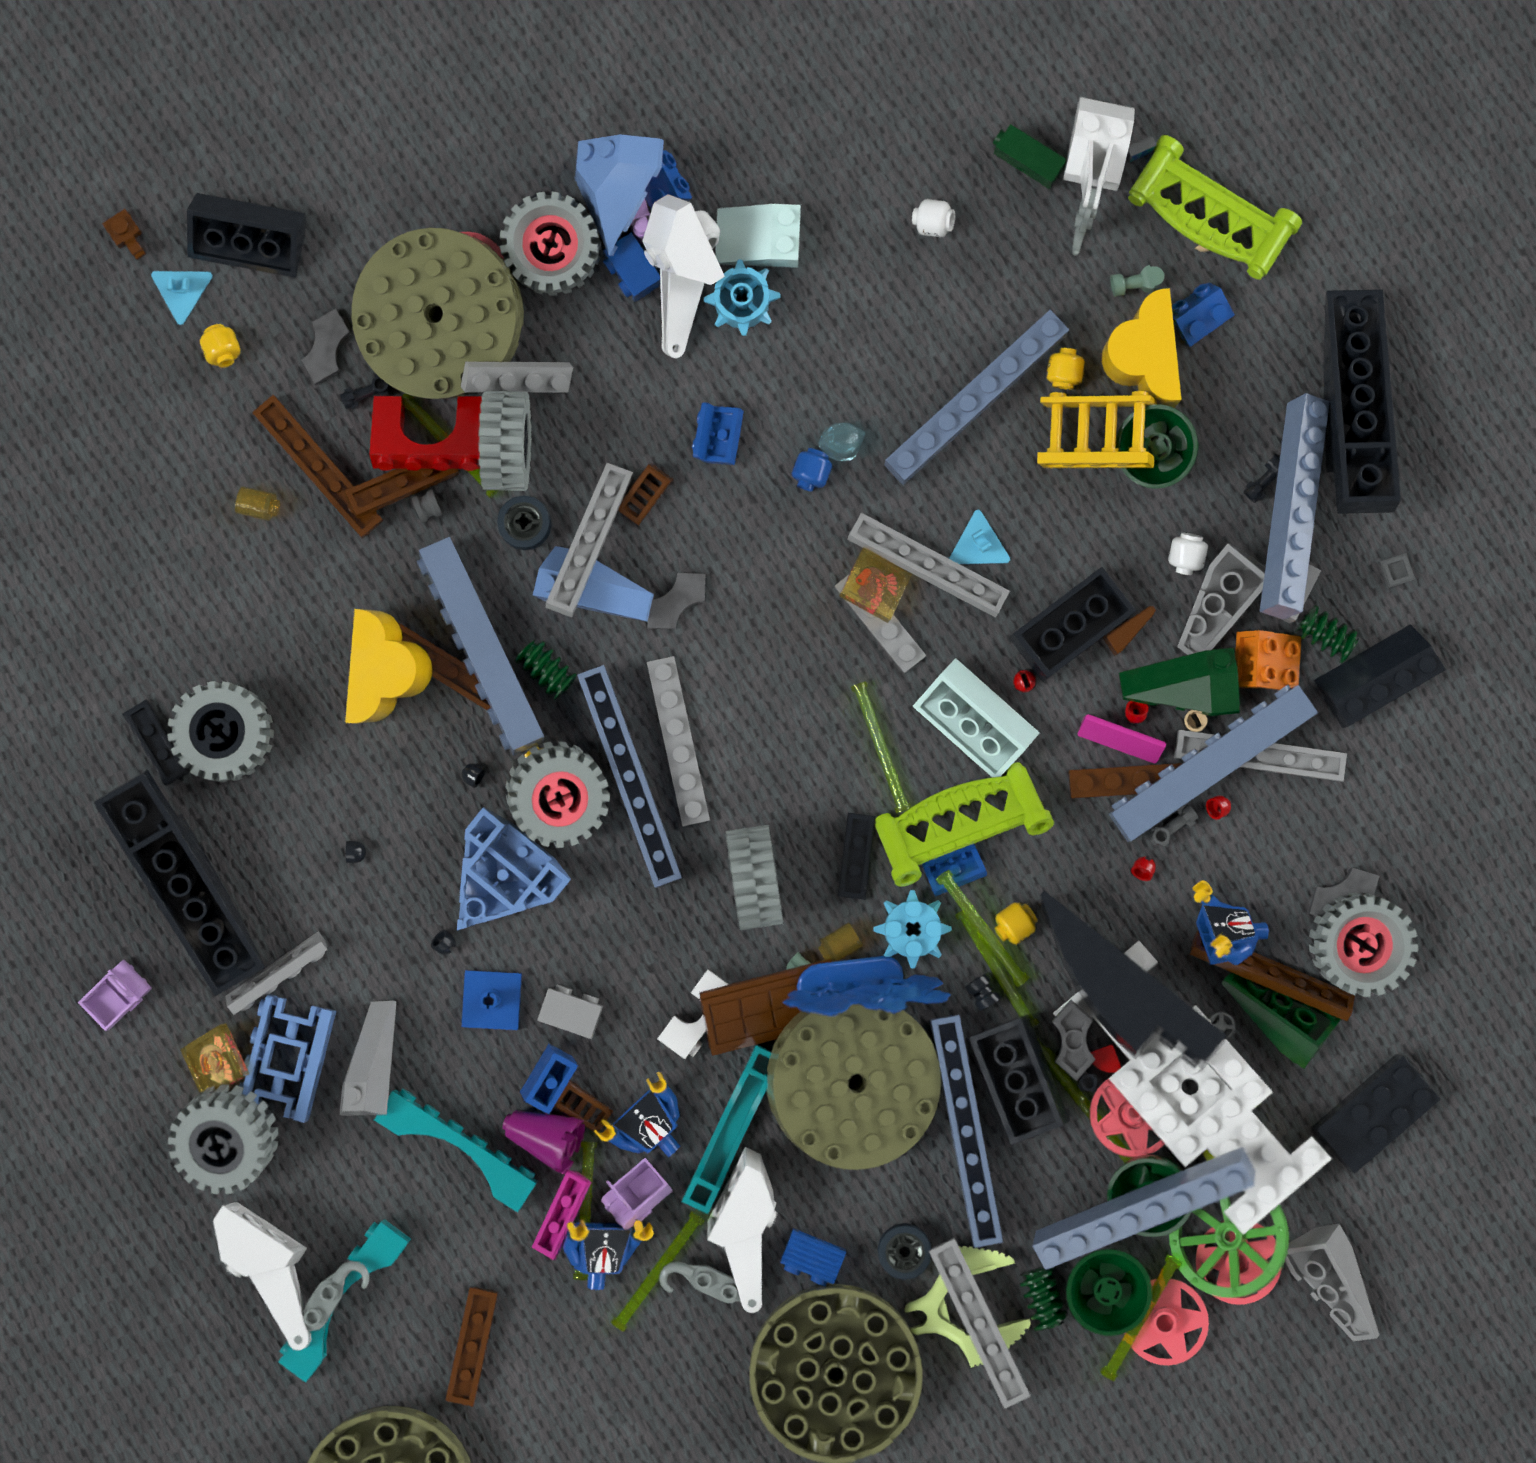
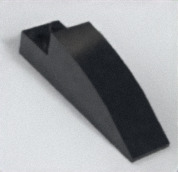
M1383 289L1326 291L1324 400L1330 401L1325 433L1327 473L1334 472L1337 514L1394 513L1401 502Z
M148 769L94 802V805L215 997L265 968L237 909L182 813L178 816L175 814Z
M1044 890L1040 894L1041 906L1062 963L1079 994L1110 1035L1136 1060L1154 1036L1158 1034L1160 1036L1158 1040L1171 1051L1175 1047L1183 1054L1181 1059L1194 1069L1198 1066L1203 1070L1224 1044L1227 1035Z

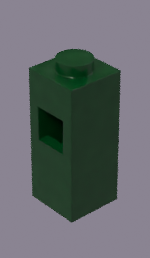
M1011 124L1006 131L1001 129L993 141V144L996 145L994 155L1048 189L1053 185L1067 160Z

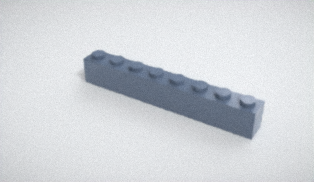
M1049 310L885 460L884 465L904 485L1067 336L1069 329Z
M1307 393L1287 403L1260 612L1280 619H1286L1303 612L1330 402Z
M445 538L420 549V559L417 560L418 567L422 575L428 574L432 582L428 587L435 601L440 599L444 608L440 610L446 626L451 624L455 631V634L451 636L457 649H463L467 657L463 660L469 675L475 674L479 682L475 687L481 700L487 699L490 705L487 713L492 724H498L502 731L499 739L505 751L510 749L514 756L543 743L544 735L451 538Z
M602 665L578 674V679L654 887L658 888L682 879L605 666Z
M1289 685L1284 686L1274 693L1276 699L1271 703L1267 704L1264 700L1251 709L1252 716L1246 720L1241 716L1228 725L1230 731L1223 736L1219 732L1204 741L1207 745L1204 749L1198 752L1194 748L1181 757L1184 761L1176 768L1171 764L1159 772L1160 779L1151 784L1149 780L1135 789L1137 795L1129 800L1124 796L1111 805L1114 810L1109 813V816L1127 842L1140 836L1316 715L1318 712L1300 686L1297 685L1292 688Z
M955 1014L930 1019L972 1244L976 1248L1002 1243L1001 1229L960 1016Z
M1242 1146L1036 1230L1032 1246L1045 1270L1253 1187L1255 1186L1256 1171Z

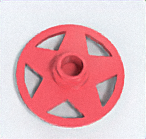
M1107 1079L1100 1085L1090 1105V1122L1099 1141L1112 1152L1125 1157L1134 1158L1141 1155H1150L1159 1150L1164 1145L1161 1139L1150 1148H1147L1148 1131L1152 1129L1112 1082ZM1102 1095L1111 1112L1098 1122L1097 1105ZM1123 1134L1130 1150L1116 1146L1106 1137Z
M1256 1223L1252 1228H1263L1264 1226ZM1211 1227L1204 1235L1215 1234L1216 1230ZM1233 1231L1229 1232L1230 1242L1235 1240V1233ZM1272 1235L1266 1236V1239L1251 1242L1246 1240V1243L1267 1260L1274 1254L1276 1240ZM1206 1244L1198 1245L1195 1257L1197 1271L1218 1246L1205 1247ZM1239 1249L1241 1285V1283L1247 1284L1263 1273V1270ZM1227 1251L1213 1267L1219 1270L1216 1285L1230 1287L1229 1252ZM1281 1269L1276 1277L1263 1289L1257 1291L1258 1293L1237 1298L1214 1297L1226 1303L1238 1305L1256 1302L1265 1297L1274 1288L1280 1277Z
M1172 1278L1150 1280L1152 1286L1166 1285L1158 1300H1151L1148 1313L1142 1320L1144 1323L1135 1337H1132L1131 1331L1124 1333L1131 1348L1149 1362L1158 1365L1182 1363L1194 1356L1206 1339L1209 1326L1206 1306L1199 1294L1186 1283ZM1181 1288L1194 1298L1200 1311L1181 1307ZM1202 1327L1198 1341L1187 1352L1184 1333ZM1161 1343L1172 1358H1158L1146 1353L1144 1350Z

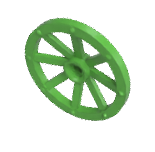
M1229 1196L1220 1200L1224 1223L1220 1222L1203 1208L1191 1211L1216 1230L1215 1234L1182 1238V1225L1179 1229L1169 1234L1170 1248L1175 1263L1192 1285L1213 1296L1237 1298L1251 1295L1263 1289L1279 1273L1285 1261L1289 1244L1287 1221L1280 1205H1277L1270 1211L1275 1226L1249 1229L1244 1235L1224 1213L1231 1206ZM1230 1231L1235 1233V1240L1233 1242L1229 1241ZM1276 1235L1275 1250L1270 1263L1246 1243L1247 1239ZM1216 1243L1218 1247L1196 1272L1189 1263L1183 1246ZM1239 1249L1263 1270L1260 1276L1240 1286ZM1228 1251L1230 1287L1218 1286L1204 1279Z

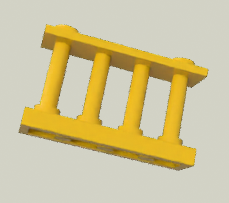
M1134 391L1132 396H1066V393L1052 392L1049 397H1041L1040 403L1052 408L1050 448H1047V452H1038L1037 464L1043 468H1154V456L1146 452V448H1143L1145 406L1157 404V400L1149 395V392ZM1079 407L1077 448H1074V452H1064V449L1061 448L1063 408ZM1090 407H1106L1104 448H1101V452H1091V449L1088 448ZM1118 407H1134L1132 447L1129 448V452H1118V448H1116Z

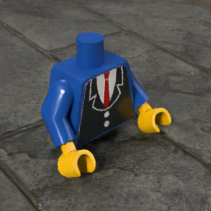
M1202 880L1193 886V891L1196 892L1194 900L1197 903L1203 904L1196 925L1210 964L1228 961L1233 965H1239L1253 954L1258 940L1268 938L1267 924L1265 922L1253 923L1249 911L1245 907H1234L1220 902L1212 894V888L1206 881Z
M657 1072L658 1082L651 1083L649 1078L646 1080L650 1090L621 1115L612 1126L607 1120L601 1121L606 1126V1130L604 1132L594 1130L601 1140L609 1141L620 1149L637 1154L644 1151L649 1153L658 1145L668 1158L681 1147L670 1134L678 1126L677 1120L680 1117L677 1097L666 1084L661 1072Z
M580 1220V1222L567 1223L569 1232L563 1244V1250L570 1264L576 1270L588 1274L587 1288L603 1290L605 1275L620 1274L623 1266L626 1265L640 1243L652 1238L654 1232L650 1222L643 1228L640 1220L634 1222L635 1230L633 1231L632 1228L625 1230L618 1223H586L583 1220Z

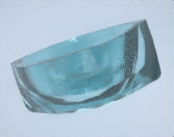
M838 422L823 430L818 445L830 458L837 461H849L857 456L866 433L852 424Z

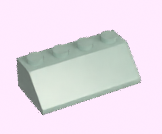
M956 658L913 705L920 714L991 777H1001L1039 734L1032 725Z

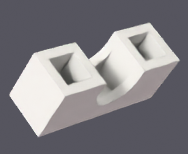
M707 970L691 993L700 1000L699 992L729 984L710 970ZM675 1015L658 1037V1040L684 1059L688 1054L694 1057L703 1045L699 1041L706 1031L703 1015L698 1021L693 1023L684 1022Z

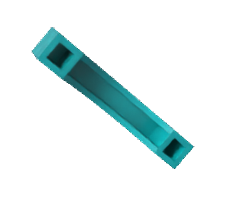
M757 1044L754 1046L682 1198L683 1203L706 1214L709 1213L746 1130L768 1088L767 1067L772 1051Z
M402 1088L400 1092L398 1090L391 1092L388 1097L387 1115H377L374 1121L397 1136L407 1134L429 1135L459 1147L480 1167L490 1185L493 1197L517 1213L520 1211L538 1182L534 1178L535 1173L523 1165L517 1168L510 1163L512 1158L504 1152L497 1150L494 1153L486 1148L488 1143L479 1136L473 1134L471 1138L463 1133L464 1127L452 1119H449L447 1123L438 1117L440 1112L428 1104L422 1107L415 1102L416 1096Z
M385 1219L379 1224L374 1222L364 1235L368 1240L362 1247L357 1245L347 1259L362 1263L368 1269V1272L371 1273L377 1269L391 1266L406 1248L411 1238ZM349 1272L345 1278L343 1294L353 1283L362 1277L360 1272ZM333 1312L322 1328L311 1331V1342L306 1348L294 1350L290 1347L289 1342L286 1341L279 1351L283 1356L278 1363L305 1383L327 1356V1334Z

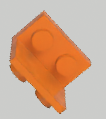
M1261 630L1237 632L1235 659L1238 669L1239 688L1280 690L1286 685H1289L1290 688L1299 685L1301 637Z

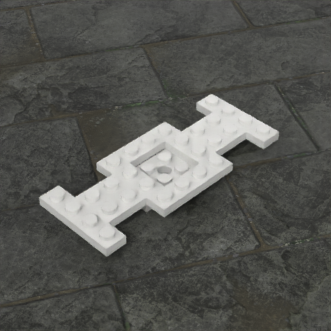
M1140 941L1124 953L1147 972L1158 964V961ZM1079 992L1053 1013L1056 1017L1070 1000H1073L1088 1015L1094 1018L1130 1061L1113 1074L1109 1080L1184 1167L1188 1166L1205 1150H1208L1215 1158L1243 1146L1256 1171L1255 1186L1243 1190L1245 1194L1224 1211L1226 1216L1243 1235L1331 1160L1330 1156L1313 1137L1289 1155L1253 1114L1252 1110L1273 1092L1226 1039L1203 1070L1198 1066L1194 1069L1181 1059L1183 1054L1175 1047L1172 1051L1165 1047L1158 1040L1160 1038L1158 1034L1154 1036L1135 1060L1095 1017ZM1196 1005L1193 1007L1194 1010L1210 1021ZM1191 1079L1198 1084L1197 1093L1187 1095L1183 1092L1182 1083L1185 1080Z

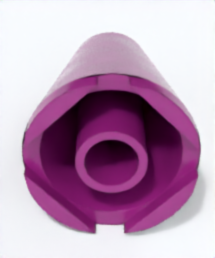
M515 1110L512 1114L509 1113L503 1122V1130H505V1136L556 1172L565 1174L574 1163V1161L570 1160V1157L574 1151L578 1153L584 1138L585 1125L581 1124L584 1121L578 1118Z

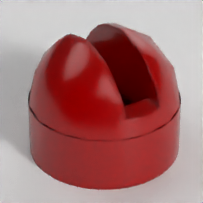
M1029 670L1017 672L1013 679L1014 687L1023 693L1032 690L1036 685L1035 675ZM1022 674H1026L1030 687L1025 688L1021 677Z
M1129 701L1126 704L1125 716L1129 722L1133 724L1142 723L1148 715L1147 704ZM1133 709H1137L1138 715L1133 713Z
M1222 795L1212 797L1206 802L1207 813L1211 818L1219 820L1229 814L1231 803Z
M1146 856L1139 857L1134 862L1131 873L1142 881H1150L1155 873L1156 864L1152 859L1150 861L1147 860Z

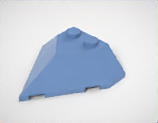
M614 135L578 141L575 181L610 256H613L618 248L615 244L622 231L627 232L647 195L645 189L652 176L657 177L662 168L664 143L662 139Z
M485 807L480 810L465 829L466 842L462 863L459 899L460 912L457 930L553 902L571 880L552 855L535 841L528 838L512 822Z

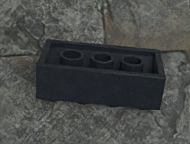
M196 193L187 208L188 258L296 278L305 237V213Z
M1410 624L1318 677L1314 682L1343 729L1425 683L1446 669L1433 647Z

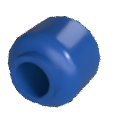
M808 448L807 451L798 454L792 470V477L798 481L797 486L799 488L813 492L814 488H822L826 485L832 469V463L828 460L829 456L826 453Z

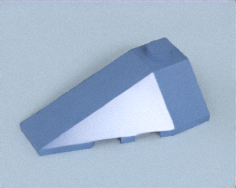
M555 546L539 567L533 596L547 601L569 551L568 548ZM596 561L576 608L647 622L654 594Z

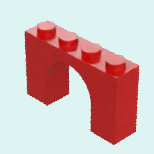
M374 396L369 453L373 469L384 471L397 468L411 471L420 469H436L439 471L464 469L473 471L480 469L479 420L482 396H458L454 430L446 439L430 445L415 443L404 435L405 408L402 396Z

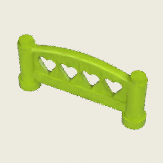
M1160 136L1156 142L1157 146L1154 149V154L1129 191V201L1140 207L1144 203L1150 204L1165 221L1182 235L1216 254L1246 263L1248 265L1247 273L1255 279H1262V277L1267 275L1290 236L1296 234L1301 227V218L1293 211L1285 208L1278 209L1274 217L1261 211L1179 160L1184 152L1183 146L1170 136ZM1180 183V205H1174L1170 199H1164L1161 196L1160 192ZM1204 198L1205 218L1202 220L1197 219L1194 213H1187L1184 206ZM1227 212L1228 234H1221L1218 228H1211L1208 225L1209 219ZM1252 227V248L1246 249L1242 246V243L1234 242L1232 234Z
M1019 762L1013 763L1006 770L1007 774L1003 777L970 781L945 789L914 805L897 818L892 817L889 813L878 816L875 819V827L893 868L891 875L895 885L903 887L918 881L922 875L918 866L920 864L1023 824L1029 835H1039L1051 829L1054 825V820L1050 812L1044 809L1026 767L1022 766ZM1001 790L1008 793L1004 811H1000L987 803L985 798L988 795H996ZM973 801H980L982 803L978 821L976 822L960 813L959 808L962 805H970ZM947 811H953L955 817L951 832L935 824L932 821L936 815L943 816ZM921 821L929 823L925 842L907 833L906 829L911 825L917 826Z

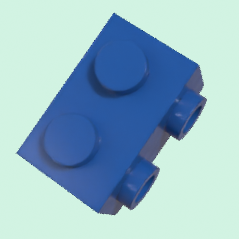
M663 150L662 168L657 177L652 176L645 189L647 192L645 199L651 210L654 202L667 194L685 201L692 198L687 181L681 177L676 168V160L667 150Z
M1211 283L1199 285L1190 296L1172 305L1173 323L1182 340L1189 347L1235 315L1221 288Z
M703 402L701 410L697 415L698 428L696 438L692 444L693 457L705 463L735 465L744 411L740 408L718 407Z
M975 843L922 864L935 897L987 876V871L978 854Z

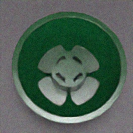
M1161 404L1145 406L1143 448H1146V452L1154 456V468L1121 469L1133 482L1147 488L1159 489L1178 483L1191 471L1198 456V436L1192 422L1181 411L1173 407ZM1134 412L1124 420L1119 428L1116 437L1118 452H1129V448L1132 447Z
M1141 1155L1123 1163L1113 1174L1107 1190V1201L1183 1170L1171 1160L1161 1156ZM1191 1212L1136 1234L1146 1237H1159L1170 1234L1187 1221Z
M1103 1249L1086 1255L1074 1266L1068 1278L1066 1295L1070 1311L1084 1328L1099 1335L1116 1336L1134 1329L1145 1318L1151 1305L1152 1285L1145 1268L1133 1256L1119 1250Z

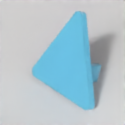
M153 271L151 274L179 325L184 324L212 279L210 272Z
M976 510L949 559L958 564L1008 563L1010 561L1009 555L982 512Z

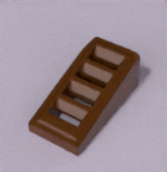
M652 463L648 464L622 500L618 511L639 526L673 479ZM650 474L662 482L660 487L648 479ZM643 483L655 492L653 496L641 488ZM636 492L649 501L647 505H644L634 497ZM629 501L642 510L640 515L627 506Z
M1149 606L1104 636L1103 640L1114 656L1121 653L1150 620L1156 611L1154 606Z
M569 1080L554 1107L566 1115L583 1120L584 1122L581 1124H584L585 1127L593 1132L594 1130L599 1132L604 1125L601 1121L608 1120L613 1112L611 1108L571 1080ZM568 1090H571L572 1092L570 1093L566 1101L563 1103L561 1100L568 1092ZM579 1095L582 1098L573 1110L570 1106ZM587 1102L591 1103L585 1115L581 1116L580 1112ZM597 1108L602 1110L593 1123L588 1121Z

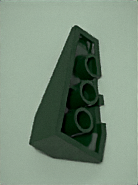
M1233 648L1206 650L1119 672L1123 700L1154 706L1164 704L1174 706L1176 710L1181 711L1191 709L1201 711L1203 715L1208 716L1237 714L1240 712L1238 669Z
M1232 972L1222 982V985L1276 1048L1303 1069L1315 1057L1341 1021L1338 1017Z

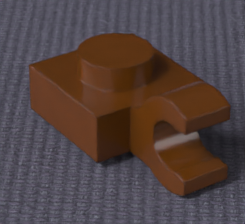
M123 209L102 223L119 249L126 245L137 260L146 254L136 239L143 233L126 209Z

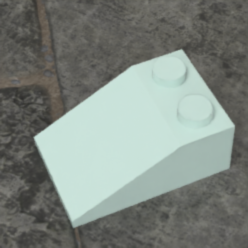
M765 204L717 209V225L720 228L719 242L716 245L715 256L719 264L736 265L737 260L742 259L744 265L798 268L800 205Z

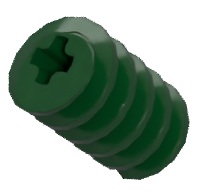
M1314 605L1305 614L1295 632L1302 629L1301 639L1303 640L1312 635L1311 645L1321 641L1320 650L1322 652L1331 647L1330 657L1341 653L1340 663L1342 664L1349 657L1359 638L1356 640L1357 630L1352 629L1346 634L1347 624L1343 623L1337 627L1338 619L1336 617L1327 622L1328 612L1324 611L1317 616L1319 607Z
M534 640L519 653L514 661L517 664L525 661L522 669L525 672L533 669L530 677L533 680L541 677L538 685L541 688L549 685L546 693L549 696L557 693L554 698L556 700L573 684L577 674L573 673L567 676L566 673L569 666L565 665L559 668L558 665L561 658L558 657L551 660L550 657L553 650L550 649L543 652L542 650L546 642L542 641L535 644Z
M1044 1266L1019 1274V1276H1026L1027 1278L1020 1283V1286L1030 1288L1024 1294V1298H1033L1034 1300L1027 1305V1308L1037 1310L1030 1318L1031 1320H1040V1324L1034 1327L1035 1331L1057 1327L1063 1324L1064 1321L1062 1320L1067 1317L1066 1311L1058 1310L1064 1305L1063 1301L1055 1299L1060 1295V1290L1051 1288L1057 1283L1056 1278L1048 1277L1052 1274L1053 1268L1045 1270Z

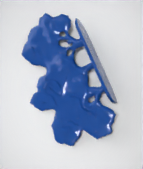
M877 956L812 965L803 971L798 979L797 990L788 994L790 998L784 1000L783 1003L789 1007H798L801 1011L832 1017L847 1011L851 1005L857 1004L863 1005L866 1009H882L885 1012L897 1013L907 1007L905 1002L942 1003L947 1001L951 994L940 990H933L943 984L937 977L912 975L907 979H903L902 966L896 959Z

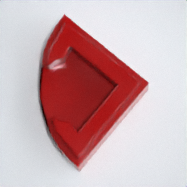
M1113 1044L1090 1052L1095 1058L1092 1064L1096 1068L1109 1073H1116L1121 1069Z

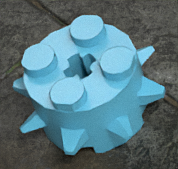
M739 259L735 269L731 268L723 273L725 277L717 281L715 292L703 297L705 303L716 307L718 318L715 325L717 327L726 323L734 328H739L741 335L746 336L748 328L755 326L760 321L767 324L772 322L767 313L769 303L779 299L780 293L768 289V284L765 280L769 272L767 268L757 272L752 268H746L742 259ZM743 294H746L747 301L738 302L737 295L743 296Z
M910 890L906 902L899 905L886 900L884 906L888 916L885 923L874 927V932L885 935L886 941L889 944L884 956L890 957L897 953L906 956L910 968H915L919 956H924L927 953L939 958L942 955L937 946L940 936L952 931V927L942 924L939 916L936 914L941 902L937 900L929 905L919 902L915 890ZM908 922L911 924L917 922L920 925L918 928L920 933L917 936L914 934L908 936L906 934L908 928L905 926Z

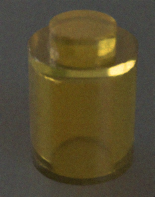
M242 486L237 495L235 512L236 514L270 521L272 516H277L280 501L276 500V494Z
M848 922L821 938L822 945L818 949L825 960L832 959L833 962H836L863 947Z

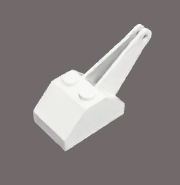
M667 194L653 204L643 244L646 248L644 254L648 262L652 266L660 268L662 350L670 357L679 358L685 351L704 283L712 285L725 276L692 204Z

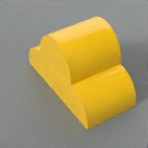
M1170 288L1154 291L1148 295L1142 302L1134 319L1123 322L1114 329L1102 351V366L1105 373L1114 382L1124 386L1138 385V390L1149 392V395L1157 400V404L1175 408L1181 401V390Z
M355 609L345 723L377 722L386 718L393 711L397 698L415 696L428 686L432 676V663L429 655L421 646L413 642L402 641L400 626L391 615L382 611Z

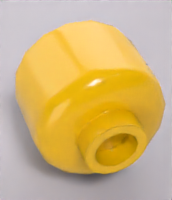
M215 324L206 328L200 338V346L206 361L211 365L221 368L231 366L240 354V346L234 331L222 324Z
M1060 348V353L1050 355L1046 377L1048 381L1052 382V387L1074 390V386L1082 383L1085 360L1081 356L1076 355L1077 350Z
M1014 902L996 915L995 919L998 926L994 930L1003 942L1008 940L1012 944L1017 945L1034 934L1036 930L1035 924L1038 920L1027 904L1021 905Z

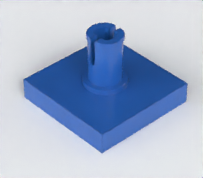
M465 970L461 1027L519 1030L522 973Z

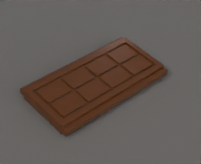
M831 959L699 992L711 1055L714 1056L777 1039L785 1026L801 1012L798 1007H789L783 1001L790 998L788 996L790 992L797 990L798 979L803 971L815 964L832 962Z

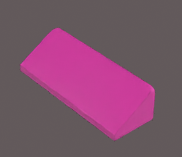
M1089 714L1083 717L1078 731V736L1154 764L1158 762L1166 746L1165 742Z
M567 1170L532 1245L533 1249L552 1260H556L569 1232L567 1223L574 1221L592 1183L581 1173Z

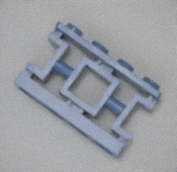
M267 995L265 1000L262 999L258 1007L257 1015L261 1016L259 1026L254 1027L250 1043L254 1044L252 1054L246 1056L243 1071L247 1073L244 1083L240 1082L239 1086L244 1088L242 1094L245 1096L250 1091H253L259 1063L262 1061L259 1073L274 1076L271 1091L255 1089L254 1093L257 1096L254 1101L259 1105L262 1097L285 1102L287 1104L283 1117L305 1123L310 1118L336 1010L313 1005L311 1006L309 1017L304 1018L284 1013L286 998ZM276 1006L274 1017L287 1020V1029L285 1036L274 1033L269 1034L266 1044L265 1040L273 1008ZM317 1016H319L311 1052L308 1054L311 1042L296 1039L299 1024L315 1026ZM276 1041L301 1047L294 1073L269 1068ZM304 1071L305 1075L297 1107L294 1109L296 1097L282 1094L285 1079L300 1082Z

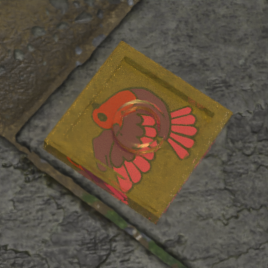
M863 547L839 597L888 623L898 606L912 574Z
M227 1023L218 1025L180 1049L199 1093H203L212 1086L215 1087V1090L220 1085L231 1086L249 1075Z

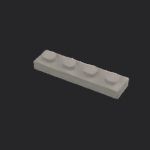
M465 362L461 388L464 392H568L573 366L569 362Z
M855 569L837 583L834 588L905 674L925 658L926 654L883 601L879 603V607L876 608L874 613L871 612L868 604H861L857 594L860 586L855 583L853 576H857L859 572Z
M319 931L225 996L227 1007L233 1015L240 1010L246 1011L255 1003V1000L263 994L268 995L278 987V984L286 978L291 979L299 974L302 967L309 962L314 963L321 959L327 950V946Z

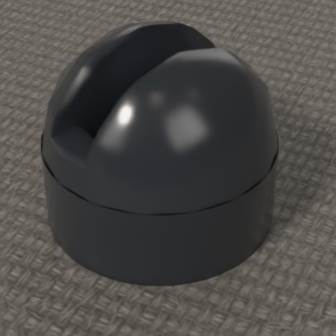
M470 763L462 770L461 776L465 783L476 788L483 779L486 769L478 764Z
M346 841V863L361 862L366 855L364 845L358 841Z
M441 930L431 942V948L441 955L450 954L451 951L449 949L451 946L456 947L455 938L446 930Z

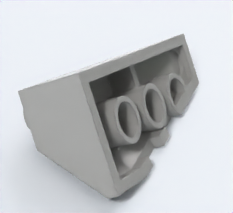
M1228 543L1208 568L1177 647L1187 655L1212 650L1262 592L1265 567L1249 554Z
M375 1001L370 1003L342 1085L340 1115L342 1116L387 1115L396 1001Z
M1340 1223L1315 1227L1289 1242L1285 1263L1291 1274L1298 1281L1302 1278L1305 1279L1314 1289L1310 1295L1316 1301L1321 1298L1332 1309L1330 1312L1331 1318L1352 1341L1378 1338L1379 1332L1355 1254Z

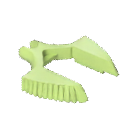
M959 1246L972 1275L1015 1263L1012 1257H1005L1004 1253L998 1254V1251L991 1252L988 1249L985 1251L982 1248L979 1250V1248L973 1249L970 1246L969 1248L967 1246H963V1248ZM939 1274L933 1287L925 1296L911 1301L905 1306V1312L921 1310L926 1314L925 1322L911 1327L910 1330L915 1335L936 1333L945 1336L959 1345L967 1357L971 1368L974 1365L979 1366L980 1363L983 1365L969 1334H965L963 1329L950 1322L944 1300L948 1290ZM1019 1319L997 1325L1007 1348H1010V1345H1013L1015 1340H1019L1021 1338L1020 1335L1025 1334V1328L1029 1329L1030 1319Z

